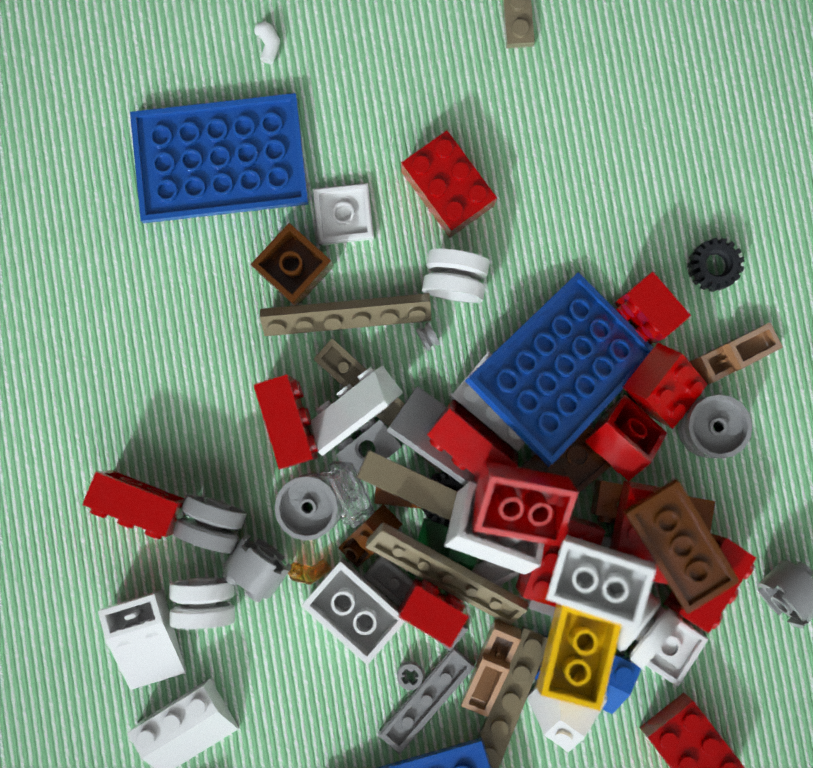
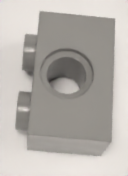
M373 419L360 428L363 434L355 440L349 437L337 447L340 452L335 456L356 482L360 480L356 478V475L365 458L359 450L363 441H372L376 448L375 453L385 458L390 457L402 447L396 438L386 431L388 428L381 420L377 423Z

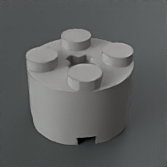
M244 535L233 553L230 554L223 564L225 571L222 577L232 585L238 584L245 589L247 596L253 601L261 602L263 598L268 599L272 597L291 570V565L288 563L285 566L282 562L285 557L270 544L261 539H258L255 543L249 540L251 535Z
M782 560L757 584V587H762L758 591L760 596L775 613L780 615L783 612L789 616L790 619L787 622L797 628H804L813 619V571L803 562H799L796 565L790 561Z

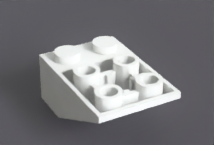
M163 589L109 605L98 611L105 640L130 690L186 673L175 630L170 626V612Z

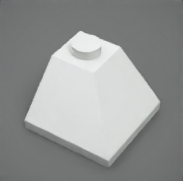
M536 686L529 692L527 697L543 734L567 752L585 738L601 712L541 696ZM606 695L604 696L602 708L604 707L608 699Z

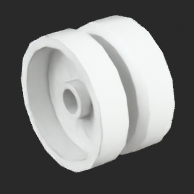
M443 248L431 249L428 253L426 267L433 273L424 275L422 292L451 301L480 303L483 301L486 286L479 280L487 277L490 261L483 256L466 251Z
M200 577L179 580L169 584L170 600L181 603L170 610L171 627L179 629H207L227 626L235 622V606L228 602H222L234 597L235 585L228 583L224 578Z
M650 592L638 630L621 625L616 646L620 651L626 650L635 639L639 644L631 652L630 660L641 669L647 665L682 621V618L671 609L664 611L660 618L655 621L652 617L660 608L661 601Z

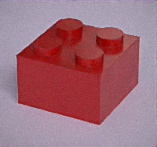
M653 271L614 302L617 306L616 310L635 326V331L645 342L648 341L650 345L665 339L691 317V314Z
M657 343L625 383L623 389L648 416L674 429L708 384L683 353Z
M624 395L602 415L585 442L595 453L604 458L617 473L629 481L652 463L667 432L629 397Z
M415 578L398 607V617L451 648L469 617L465 609L466 605L463 604L464 601L450 593L445 596L439 592L438 586L425 579L420 581Z

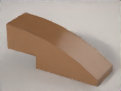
M769 322L689 362L705 382L711 384L783 348L772 324Z
M494 619L470 677L461 703L462 707L486 717L489 716L509 673L512 658L521 641V628L508 625L499 619Z

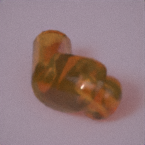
M323 558L313 566L297 562L291 563V570L288 575L295 582L311 585L332 569Z

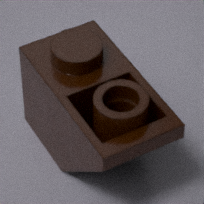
M384 504L371 514L338 547L345 557L357 568L375 553L366 548L367 539L383 522L396 530L403 525Z

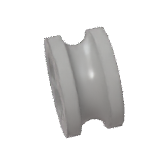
M426 323L423 329H416L427 351L431 350L432 345H440L429 323Z
M413 661L402 663L397 672L399 685L406 690H414L421 685L423 674L420 665ZM408 669L410 672L417 671L418 674H415L416 680L414 682L410 679L405 681L402 678L405 677L404 670Z

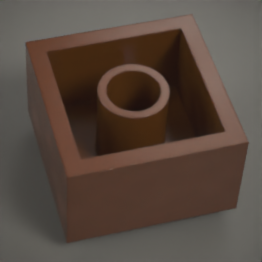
M290 223L283 228L250 264L259 275L294 306L299 305L334 268L332 261Z

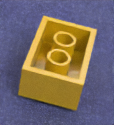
M556 603L536 685L540 695L601 711L621 624Z

